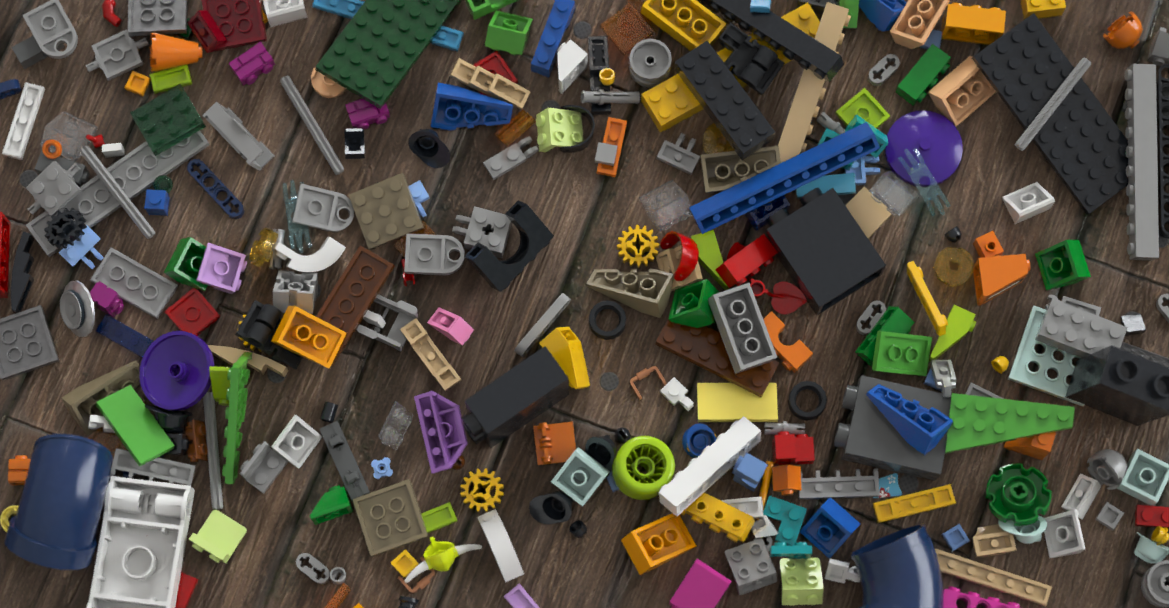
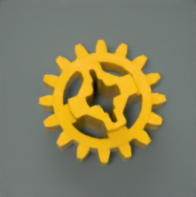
M636 225L634 230L629 226L628 233L622 231L623 237H618V242L621 243L617 245V249L621 250L618 256H624V263L630 261V267L634 263L637 264L638 268H640L641 263L648 266V260L654 262L653 255L658 256L656 249L659 248V243H655L658 237H652L653 230L647 232L646 226L639 229V225ZM634 235L631 241H627L631 236ZM637 240H639L640 244L639 253L636 249ZM645 252H649L646 256L642 257Z
M478 468L477 474H473L470 471V478L464 477L466 484H462L461 488L465 491L461 492V497H467L464 503L470 502V509L477 507V512H480L481 508H484L485 512H488L489 506L495 509L494 503H501L498 497L504 496V492L499 490L504 488L503 484H498L501 478H494V471L488 474V470L485 468L484 472L481 473ZM479 478H487L489 480L481 481ZM473 483L474 490L469 494V487ZM479 487H482L483 489L486 488V489H485V490H486V493H485V494H483L482 492L478 493V492H479V489H478V488H479ZM496 487L495 495L492 498L490 495L491 490ZM480 499L484 500L486 503H478L475 501Z

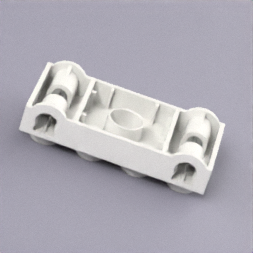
M111 476L105 495L104 518L90 597L86 608H175L195 492L191 486Z

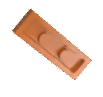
M608 117L603 143L617 145V153L614 166L598 163L597 174L616 177L627 120Z

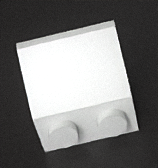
M571 39L567 43L561 44L557 50L558 83L561 94L588 67V54Z

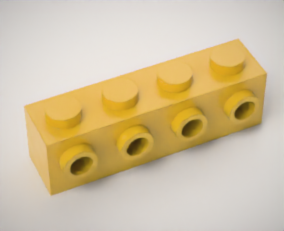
M705 492L681 513V515L686 513L692 516L691 519L699 524L704 522L710 525L709 528L716 533H720V531L726 533V537L734 542L738 540L744 542L755 523L752 516Z

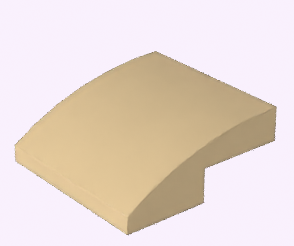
M863 187L845 205L868 239L893 214L866 187Z
M682 245L674 249H667L656 256L659 270L672 274L675 273L680 263ZM698 262L693 272L682 281L673 279L671 291L703 279Z

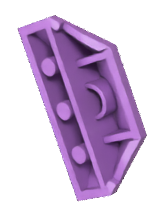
M434 391L414 396L432 474L452 468L468 445L459 405Z

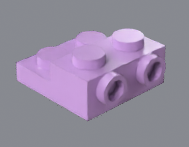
M208 243L196 281L213 286L214 289L233 294L240 288L242 280L239 277L241 272L245 271L247 261H244L246 255Z

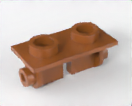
M193 419L192 422H187L185 427L187 439L193 441V444H189L188 459H190V462H198V460L208 461L205 424L202 421Z

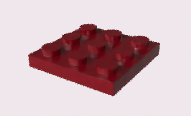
M202 0L203 10L209 12L226 38L223 44L211 52L267 41L261 0Z

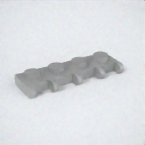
M116 448L110 476H114L115 469L129 472L128 478L131 479L133 473L149 476L148 481H153L154 477L168 480L171 484L177 482L191 486L196 466L157 457L139 467L129 451Z
M878 468L873 469V476H860V469H855L854 477H840V470H835V477L820 478V470H816V478H802L803 474L801 471V491H798L799 499L880 496Z

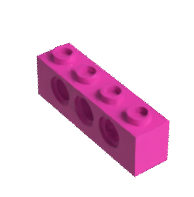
M948 587V589L943 590V608H958L956 601L959 599L965 602L966 608H976L977 605H983L985 608H1019L1020 606L1014 602L1000 603V599L994 597L980 598V594L975 592L961 593L960 589L955 587Z

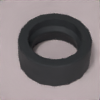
M609 300L601 301L591 309L589 326L593 334L598 338L604 340L615 339L625 329V311L616 302ZM604 309L613 310L619 317L618 326L612 331H603L596 324L597 314Z
M804 381L795 385L788 399L789 409L793 415L807 421L820 416L827 402L826 393L823 388L812 381ZM809 389L818 395L819 405L814 411L804 412L796 405V396L802 390Z

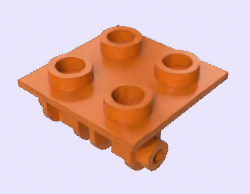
M544 422L539 423L538 426H533L538 465L566 462L576 450L573 422L555 424Z

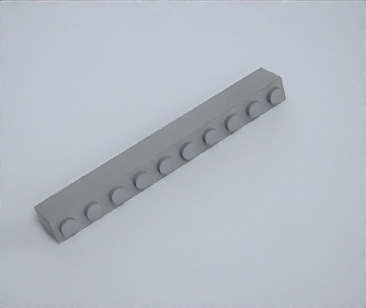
M1132 64L1125 71V81H1127V89L1125 90V99L1127 100L1125 118L1128 119V127L1125 131V136L1128 138V146L1126 147V157L1128 158L1126 176L1129 180V185L1126 188V194L1129 196V204L1126 209L1129 216V223L1127 225V234L1129 235L1127 253L1130 255V260H1155L1159 258L1156 64Z

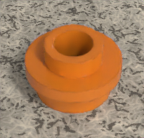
M47 140L42 146V152L49 159L58 158L62 153V145L57 140ZM51 145L55 146L56 151L54 153L50 151Z

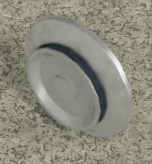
M70 281L65 286L60 299L61 316L65 325L75 335L86 337L92 332L95 322L93 300L83 283Z

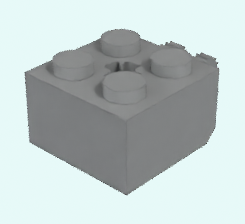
M474 206L471 218L462 215L456 216V221L469 225L468 229L458 226L452 229L454 233L466 236L464 240L465 249L471 250L477 243L486 246L495 257L503 258L513 224L505 214ZM491 230L489 235H485V231Z

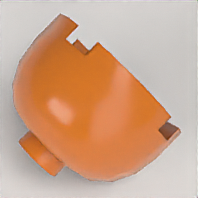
M1128 12L1130 14L1128 17L1125 15L1121 16L1109 26L1107 30L1110 32L1107 35L1103 34V38L1112 47L1117 49L1133 48L1140 42L1139 37L1142 34L1143 28L1141 21L1134 12Z

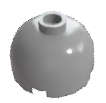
M1111 449L1099 450L1087 460V463L1089 462L1090 465L1087 469L1091 477L1097 480L1100 485L1105 484L1109 486L1106 488L1109 490H1114L1120 485L1128 469L1124 456Z

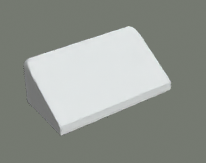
M1080 473L1061 508L1066 511L1077 509L1078 518L1083 519L1101 488L1100 483Z

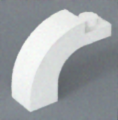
M327 237L320 249L308 256L297 254L280 242H277L273 249L277 251L275 255L281 259H290L286 267L300 272H316L335 263L346 247L331 237Z
M496 509L478 516L479 523L505 582L523 575L524 572Z

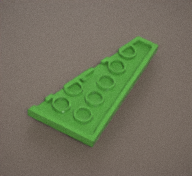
M244 352L228 370L227 378L230 380V388L227 389L226 398L229 400V407L226 408L225 418L228 419V426H226L224 437L227 438V445H225L223 456L226 457V464H224L222 476H225L226 484H233L238 476L240 451H237V448L240 447L243 433L239 432V429L245 419L248 389L244 388V386L247 385L248 378H250L247 362L252 359L253 352Z
M952 393L949 418L953 420V424L947 432L945 454L982 445L986 446L1043 433L1072 429L1075 407Z

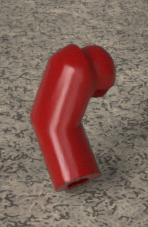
M105 0L102 4L103 17L112 25L118 27L122 20L114 14L113 9L116 2L114 0Z

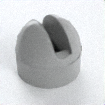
M341 567L333 568L330 572V580L336 585L342 584L346 580L345 570ZM339 573H341L342 575L339 580H336Z

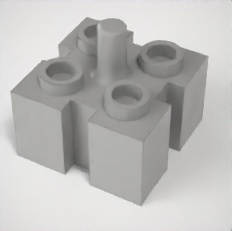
M278 270L273 289V306L282 313L286 312L288 306H296L313 314L318 295V273L302 272V274H294V271Z

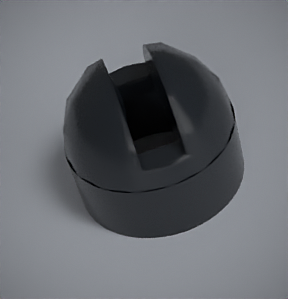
M958 226L944 234L947 240L952 243H956V238L960 240L962 236Z
M623 427L618 428L614 435L616 442L624 444L630 440L629 430ZM619 431H622L624 433V435L626 436L625 440L623 439Z
M577 520L571 524L569 531L573 536L582 538V535L587 533V527L581 520Z

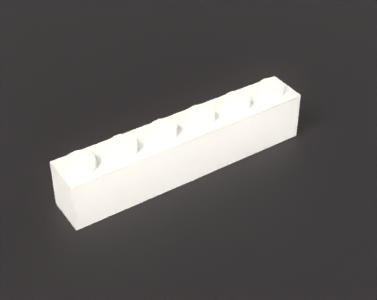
M744 416L739 421H734L727 432L721 433L711 446L705 447L698 458L692 459L688 467L683 471H679L669 484L661 487L659 491L660 503L675 516H679L732 468L740 456L744 457L746 452L748 453L761 441V430Z

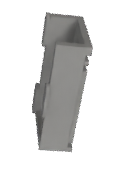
M215 102L202 115L238 154L255 169L260 171L275 156L261 141L258 142L242 125V120L229 107L225 108L218 102Z
M377 294L373 302L387 307L382 316L383 319H385L389 309L399 313L388 336L386 337L378 333L380 332V327H375L374 330H371L359 324L356 330L371 339H376L402 351L407 339L400 329L415 318H418L417 308L404 301L396 303Z

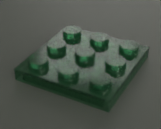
M181 84L130 112L155 156L206 127Z

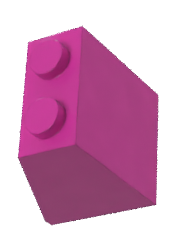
M696 559L670 600L669 605L672 606L671 608H715L730 586L731 581L699 559Z

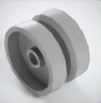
M645 39L635 44L629 57V72L633 80L640 86L648 88L655 87L666 81L669 77L672 63L670 50L664 43L656 39Z
M1164 560L1151 566L1145 571L1141 579V590L1144 597L1156 607H1169V560Z

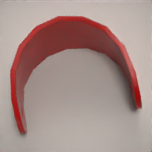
M671 231L662 238L660 247L662 249H669L681 241L682 255L673 277L676 281H682L695 269L699 251L693 239Z

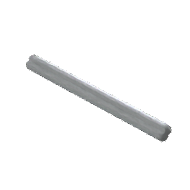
M1087 58L1080 60L1017 140L1015 146L1019 150L1023 151L1090 67L1091 62Z
M289 76L281 78L280 82L332 170L336 175L344 171L343 165Z
M86 145L81 148V155L147 239L152 238L155 235L153 228L90 147Z
M207 392L203 397L211 501L213 510L223 509L215 400L213 392Z

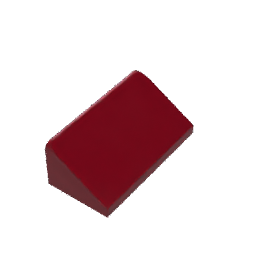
M207 10L197 11L187 22L207 53L226 41L225 36Z

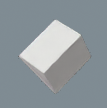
M263 0L270 27L308 18L303 0Z
M1038 182L1002 197L1015 224L1049 210L1055 202V199Z
M294 415L271 448L299 469L323 436L300 417Z
M1077 509L1044 518L1047 522L1044 534L1050 558L1078 554L1085 550Z

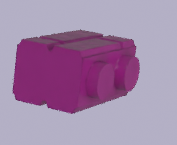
M261 42L229 62L231 70L243 86L254 83L257 80V76L262 73H269L275 65L273 58Z
M363 98L345 104L353 128H363L365 130L370 124H382L390 118L386 103L381 109Z
M99 281L90 291L94 306L101 311H104L112 318L122 312L124 301L110 287L108 288Z

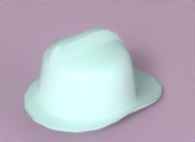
M1038 516L1037 522L1026 526H1015L1012 520H1008L1006 523L1001 520L998 521L1000 528L1008 533L1015 534L1017 540L1025 544L1041 541L1042 533L1047 528V522L1041 516Z
M1137 532L1140 535V539L1134 550L1136 556L1148 563H1158L1169 554V547L1161 544L1156 545V542Z

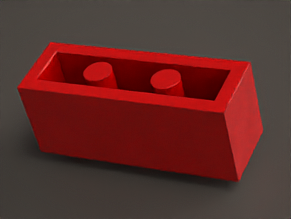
M763 234L715 270L729 288L735 284L738 287L747 281L746 276L748 274L752 277L760 271L759 266L763 264L766 267L773 262L774 259L772 257L778 252L766 235Z

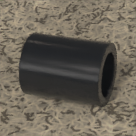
M325 402L320 420L333 423L338 405Z

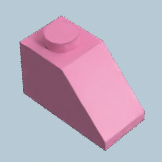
M438 307L427 322L447 338L460 345H463L474 331L460 316Z

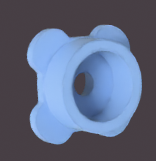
M388 457L371 462V466L374 468V478L390 477L393 474V470L390 469L391 461Z

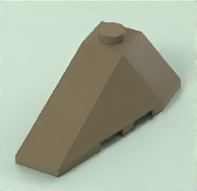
M779 146L760 148L744 160H741L735 151L701 155L705 193L724 191L780 164Z
M594 269L586 286L641 313L661 318L669 303L674 274L657 269H649V272H638L637 269H631L630 272H619L618 269Z
M135 360L77 387L61 398L70 415L87 436L98 430L89 429L90 415L103 416L97 408L96 402L129 385L135 390L140 384V365Z

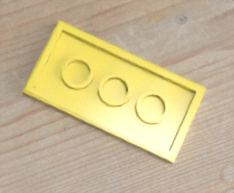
M697 383L698 422H734L736 420L739 421L743 416L750 422H778L777 383H769L762 397L733 383Z

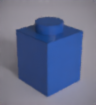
M146 189L145 210L148 215L168 216L170 197L167 191Z

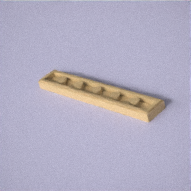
M935 548L941 573L1042 606L1047 605L1052 586Z

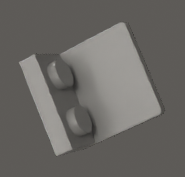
M265 441L262 445L258 444L253 451V457L250 461L246 460L240 468L242 470L240 474L244 480L263 494L288 463L286 459L273 451Z
M762 538L725 551V556L736 580V589L739 595L777 582V572Z

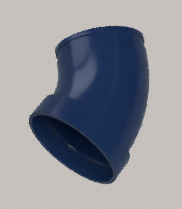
M51 434L37 439L34 443L16 516L10 520L5 537L7 548L27 561L49 568L77 570L89 566L97 544L94 536L105 499L111 472L110 467L113 462L111 452L100 443L77 435Z
M925 524L914 525L886 535L857 549L851 554L852 559L855 561L863 590V606L859 608H943L944 597L941 569Z

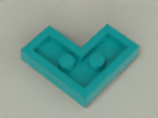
M769 495L763 513L768 518L781 522L775 541L786 542L788 546H794L807 508Z
M776 542L774 546L770 547V557L808 559L812 555V546H807L806 542H796L794 546H787L786 542Z

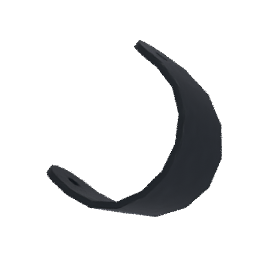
M562 106L561 109L577 111L585 116L591 124L592 132L582 143L561 147L560 151L566 153L582 151L592 141L595 128L594 117L589 110L582 106Z

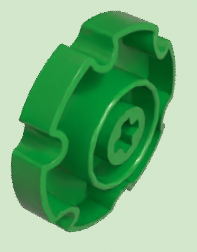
M1021 463L1008 464L1001 467L999 475L992 474L987 483L986 499L991 500L989 503L990 511L1004 523L1008 520L1014 521L1015 526H1026L1037 522L1038 514L1045 515L1051 502V490L1046 489L1048 486L1047 478L1034 467L1024 469Z

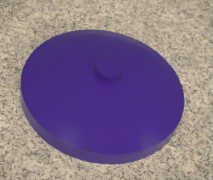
M921 110L905 114L891 126L887 134L888 145L884 148L888 166L898 178L908 184L919 187L938 185L950 178L960 164L963 153L961 136L954 124L938 113Z
M172 331L157 338L146 350L140 365V383L146 397L156 406L171 411L184 410L198 403L211 386L209 367L214 366V359L210 348L201 338L185 331Z

